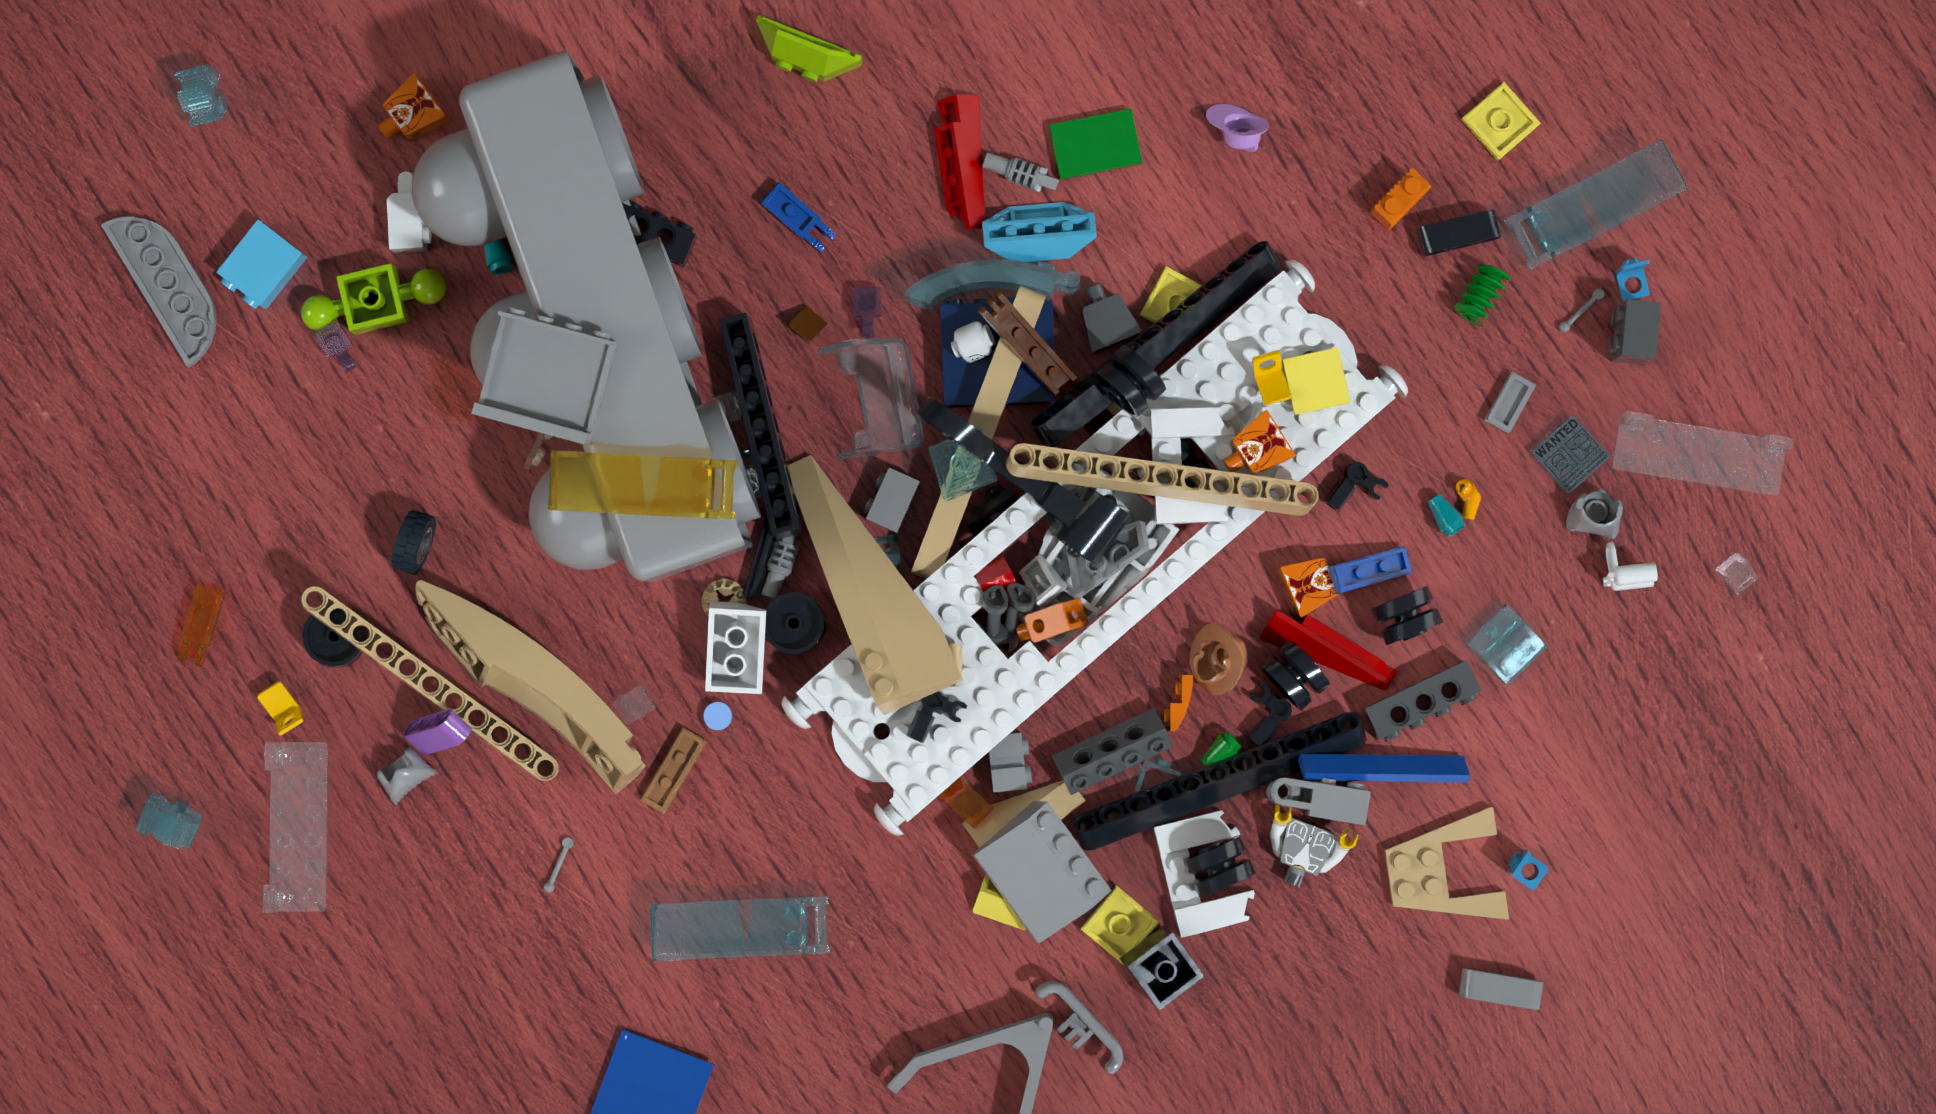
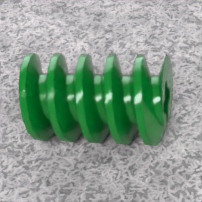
M1480 264L1477 267L1479 274L1472 275L1471 280L1473 283L1467 284L1465 288L1468 293L1460 295L1462 302L1455 303L1454 309L1469 323L1483 327V324L1478 320L1479 317L1489 318L1484 309L1495 308L1490 299L1499 300L1501 297L1495 292L1496 289L1505 291L1506 287L1501 281L1502 279L1511 281L1512 277L1492 265Z

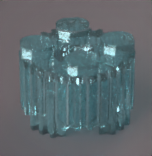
M206 64L174 72L175 81L180 80L182 87L177 92L179 104L183 113L189 112L191 118H189L188 124L190 127L223 119V115L226 114V110L229 108L225 94H219L218 91L220 77L216 67L210 68Z
M152 793L147 800L135 831L146 837L148 833H151V837L161 841L166 846L176 849L182 847L188 850L202 821L203 814L193 810L192 806L186 803L176 801L174 804L167 801L168 798Z

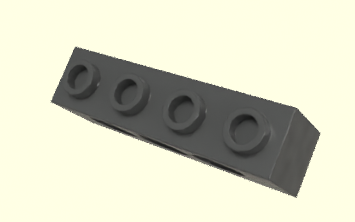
M1464 660L1363 708L1362 711L1375 738H1384L1385 742H1388L1400 736L1399 730L1407 726L1411 730L1425 724L1424 718L1435 714L1437 718L1452 711L1450 706L1459 701L1461 705H1465L1477 699L1475 694L1482 690L1467 660ZM1446 682L1451 683L1455 688V693L1451 698H1446L1441 693L1442 685ZM1421 694L1426 695L1430 702L1429 707L1424 711L1416 706V699ZM1396 706L1404 711V718L1399 723L1394 722L1390 717L1391 710Z
M1151 708L1054 754L1052 757L1070 795H1073L1173 746L1156 710Z

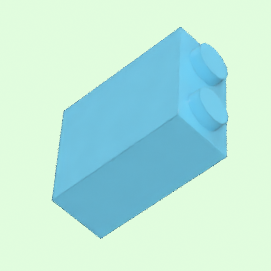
M257 220L218 269L217 273L223 277L220 282L233 292L239 289L244 293L245 296L242 299L255 309L261 306L267 310L307 259V256L260 220Z

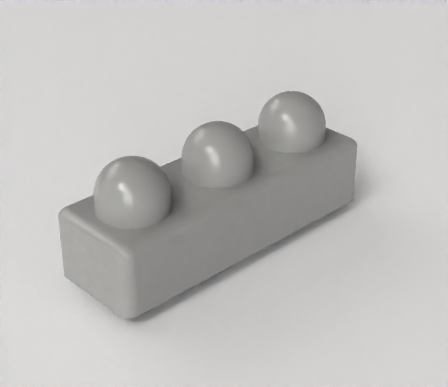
M566 49L466 85L460 92L459 104L468 128L442 137L422 154L413 173L412 199L415 209L425 226L444 241L460 246H482L507 237L526 290L496 302L486 310L477 322L470 343L471 363L477 379L483 386L501 316L497 315L498 310L507 312L508 307L525 311V318L536 320V316L540 315L554 319L553 325L564 328L565 322L581 326V333L592 335L593 330L611 334L609 340L617 342L591 444H582L585 453L565 459L552 466L539 479L532 492L529 503V523L536 542L550 558L572 569L596 570L624 561L630 575L638 581H658L753 547L745 523L760 518V511L723 408L718 399L702 404L687 361L703 355L675 272L660 237L636 244L634 235L641 236V232L635 216L633 215L628 221L622 205L624 203L631 206L629 199L643 195L644 189L627 138L601 74L585 80L581 69Z

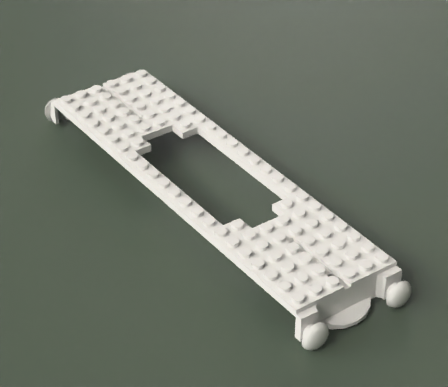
M1295 260L1285 261L1289 269L1287 273L1283 270L1160 376L1166 390L1155 401L1146 398L1148 408L1139 417H1132L1122 409L1075 451L1113 456L1143 429L1151 435V409L1221 407L1223 411L1218 414L1227 429L1233 427L1235 436L1191 439L1219 471L1229 472L1223 459L1236 452L1230 443L1231 440L1262 412L1268 410L1296 456L1287 462L1257 473L1255 476L1300 481L1394 400L1396 393L1406 398L1408 388L1402 376L1395 369L1387 365L1378 366V370L1382 375L1380 378L1376 377L1373 380L1365 379L1357 370L1354 346L1345 332L1330 319L1317 314H1308L1299 304L1298 297L1302 289L1305 288L1310 293H1313L1315 282L1305 266ZM1339 348L1350 404L1295 416L1290 399L1267 406L1264 405L1254 378L1253 357L1279 350L1282 363V359ZM1266 360L1260 364V367L1270 366L1274 363V360ZM1071 465L1074 471L1078 473L1084 472L1081 465ZM1245 466L1234 472L1250 475ZM1059 483L1070 492L1079 486ZM1213 483L1215 490L1225 492L1221 484ZM1241 487L1245 495L1253 496L1249 488ZM1269 491V494L1273 499H1280V496L1277 492ZM1025 493L913 590L942 628L947 642L963 646V680L959 682L958 687L949 686L938 691L948 696V701L950 702L962 701L967 705L966 709L960 706L953 709L954 716L962 719L961 722L951 721L947 713L943 712L940 715L933 712L932 716L935 719L924 744L907 737L906 734L916 711H921L923 707L921 699L884 715L876 707L852 644L797 691L798 697L790 702L784 696L782 699L784 712L794 724L803 729L811 728L807 719L813 713L817 715L820 711L828 712L834 719L832 738L835 750L843 763L857 776L872 782H888L894 789L893 798L889 800L891 803L883 809L876 802L874 813L877 820L888 832L896 836L904 835L898 827L905 820L907 822L910 821L1265 511L1227 506L1224 516L1228 517L1227 522H1209L1049 662L1030 641L1007 659L971 617L983 606L982 599L986 592H983L974 576L1047 513L1034 503L1029 494ZM880 723H885L890 728V734L884 740L877 738L875 735V728Z

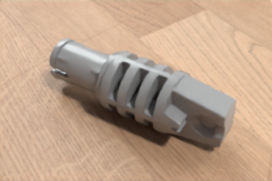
M987 152L982 168L1004 175L1008 182L1037 192L1041 191L1042 186L1056 191L1059 184L1058 179L1046 175L1047 168L1016 157L1009 160Z
M797 535L780 540L776 539L766 566L768 567L769 574L762 591L763 596L775 599L780 593L785 577L791 574L801 545V541L796 540Z

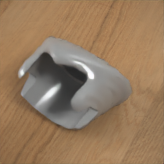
M1603 489L1594 490L1587 494L1584 493L1569 509L1566 519L1567 530L1571 532L1592 533L1615 539L1619 533L1623 505L1620 500H1615L1614 502Z
M407 748L400 758L385 768L380 769L377 772V777L390 796L391 801L397 805L412 788H416L422 781H426L431 776L438 774V771L432 768L431 765H428L414 750Z

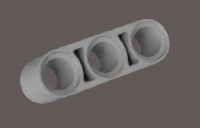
M1463 968L1458 996L1539 1010L1544 982Z

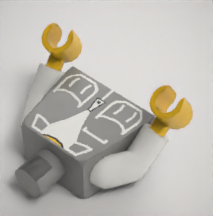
M1277 804L1275 806V818L1269 835L1273 853L1278 857V861L1289 865L1284 882L1300 887L1305 872L1316 876L1319 873H1326L1341 862L1349 849L1356 846L1359 835L1356 834L1354 839H1348L1346 837L1348 828L1343 829L1340 837L1292 818L1291 807H1289L1287 813H1280V805Z

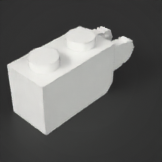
M406 171L398 176V193H392L387 198L389 249L393 253L427 251V244L431 243V231L422 222L415 209L412 199L413 175Z

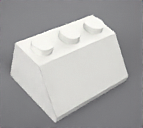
M710 601L705 691L762 694L766 625L765 609L738 602Z

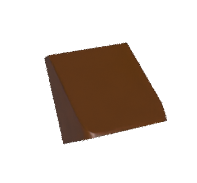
M806 305L791 320L788 327L810 345L828 323Z

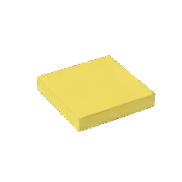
M1505 82L1499 85L1461 119L1497 161L1541 124Z
M1166 266L1139 316L1154 324L1202 285Z
M1338 347L1282 359L1285 378L1291 392L1290 400L1294 416L1351 403Z
M1116 885L1080 929L1122 963L1119 958L1145 940L1160 921Z

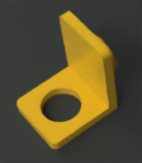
M1276 350L1253 357L1254 378L1264 405L1267 406L1291 399V392L1282 370L1280 351ZM1274 360V363L1270 366L1260 367L1262 362Z
M277 681L257 694L258 700L274 719L279 736L304 721L301 707L281 681ZM294 718V720H293L292 722H290L289 724L285 725V723H286L287 721H289L290 719Z

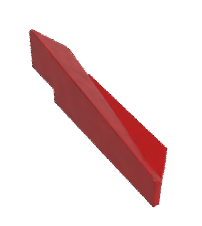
M956 94L937 100L943 125L934 128L946 210L952 216H957L964 221L966 229L983 228L982 222L985 221L979 96Z
M1277 609L1260 634L1261 640L1280 647L1290 639L1316 663L1381 690H1387L1397 674V671L1386 665L1383 660L1309 615H1305L1301 623H1298Z

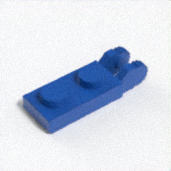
M780 182L760 202L762 206L802 240L805 239L820 253L825 248L818 239L809 234L813 228L817 226L827 238L832 240L836 236L814 211Z

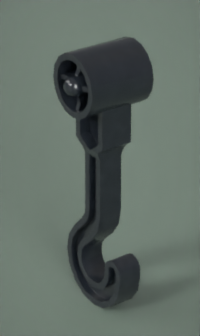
M930 396L926 398L916 412L917 416L955 444L963 446L982 462L1029 494L1037 506L1060 521V525L1052 535L1067 546V552L1073 558L1082 556L1097 566L1131 518L1127 512L1117 506L1116 498L1111 494L1102 495L1093 488L1086 487L1078 498L1057 482L1013 476L1006 468V461L1010 453L965 419ZM1014 457L1015 461L1018 464L1025 465L1020 460Z

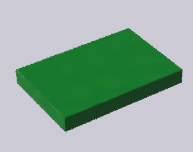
M1132 109L1049 125L1060 181L1142 164Z

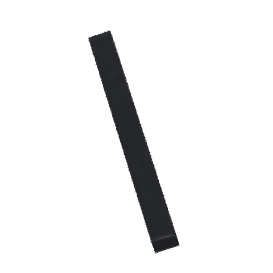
M1261 241L1250 247L1126 346L1140 355L1153 369H1156L1280 270L1282 264L1269 242ZM1112 357L1105 362L1114 365ZM1099 368L1033 419L1031 427L1044 446L1057 447L1114 402L1094 377V373Z
M1355 712L1341 714L1083 813L1073 821V829L1078 843L1084 850H1095L1265 785L1278 778L1301 771L1298 762L1300 754H1345L1362 747L1367 740L1362 718Z

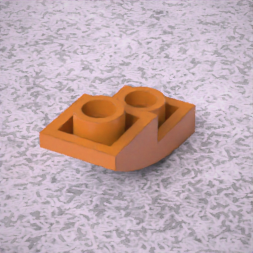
M1180 675V681H1175V698H1180V703H1169V709H1164L1163 714L1164 726H1169V731L1175 732L1186 714L1192 693L1193 675Z

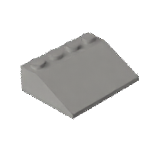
M1033 801L972 854L1036 943L1047 939L1092 909L1112 891L1056 812L1046 801Z

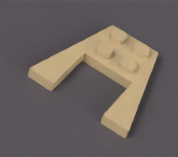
M1493 807L1485 808L1472 815L1470 814L1450 824L1385 849L1392 906L1509 919L1505 891L1449 898L1441 843L1497 835Z

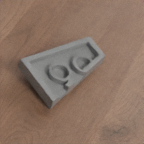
M1139 520L1126 524L1097 566L1082 556L1073 558L1067 552L1074 597L1081 598L1149 550L1145 522Z

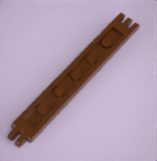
M999 290L993 293L999 301L998 304L991 298L985 301L991 309L990 312L983 306L977 309L980 315L1057 400L1081 382ZM1104 409L1082 428L1091 437L1113 417Z

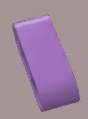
M447 709L414 720L405 729L403 736L422 755H427L458 746L469 736L472 729L452 709Z

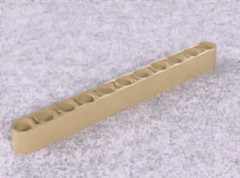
M1020 285L1013 306L1034 328L1047 295ZM1001 337L968 421L991 440L1022 361ZM961 445L958 447L911 571L912 574L925 579L945 564L975 481L977 480L975 475L979 474L977 471L982 467L980 464L982 461L978 460L977 457L971 463L970 459L973 458V454L971 453L970 457V452ZM956 488H959V490H957V491H955V492H952V493L949 492V491H951V490L953 491V490H955Z
M1025 443L1015 445L1011 449L1006 461L1008 472L1013 476L1297 516L1308 514L1319 498L1316 487L1306 482ZM1014 457H1024L1027 461V464H1018L1015 461ZM1043 460L1052 461L1056 468H1047L1043 464ZM1071 465H1081L1084 472L1078 473L1074 471ZM1100 468L1109 469L1112 476H1104L1100 472ZM1128 472H1136L1140 476V480L1131 479ZM1156 476H1164L1169 484H1161ZM1185 479L1194 481L1197 488L1188 487ZM1213 483L1221 484L1225 492L1215 490ZM1241 487L1249 488L1253 496L1245 495ZM1269 491L1277 492L1281 500L1273 499ZM1297 495L1305 496L1308 504L1301 503Z
M314 586L304 591L301 603L308 613L443 711L450 709L446 706V697L451 693L457 694L461 699V704L459 708L453 711L472 729L471 732L540 781H549L557 775L559 766L552 756L328 592ZM312 592L319 593L323 599L322 605L317 608L310 607L306 602L307 595ZM335 609L342 610L346 615L345 622L340 625L333 624L329 618L330 612ZM358 626L365 627L369 632V637L364 642L356 641L353 637V630ZM381 643H387L392 648V654L387 659L380 658L376 653V647ZM403 660H410L414 663L415 671L412 675L405 676L400 672L399 665ZM426 677H433L437 680L438 688L435 692L429 693L423 689L422 682ZM473 710L480 711L484 716V721L480 726H473L468 720L469 714ZM495 727H502L506 731L507 736L504 742L497 743L492 739L491 734ZM520 743L527 745L529 748V755L524 760L518 759L514 753L515 747ZM543 760L549 761L552 765V771L546 777L541 776L537 770L538 764Z

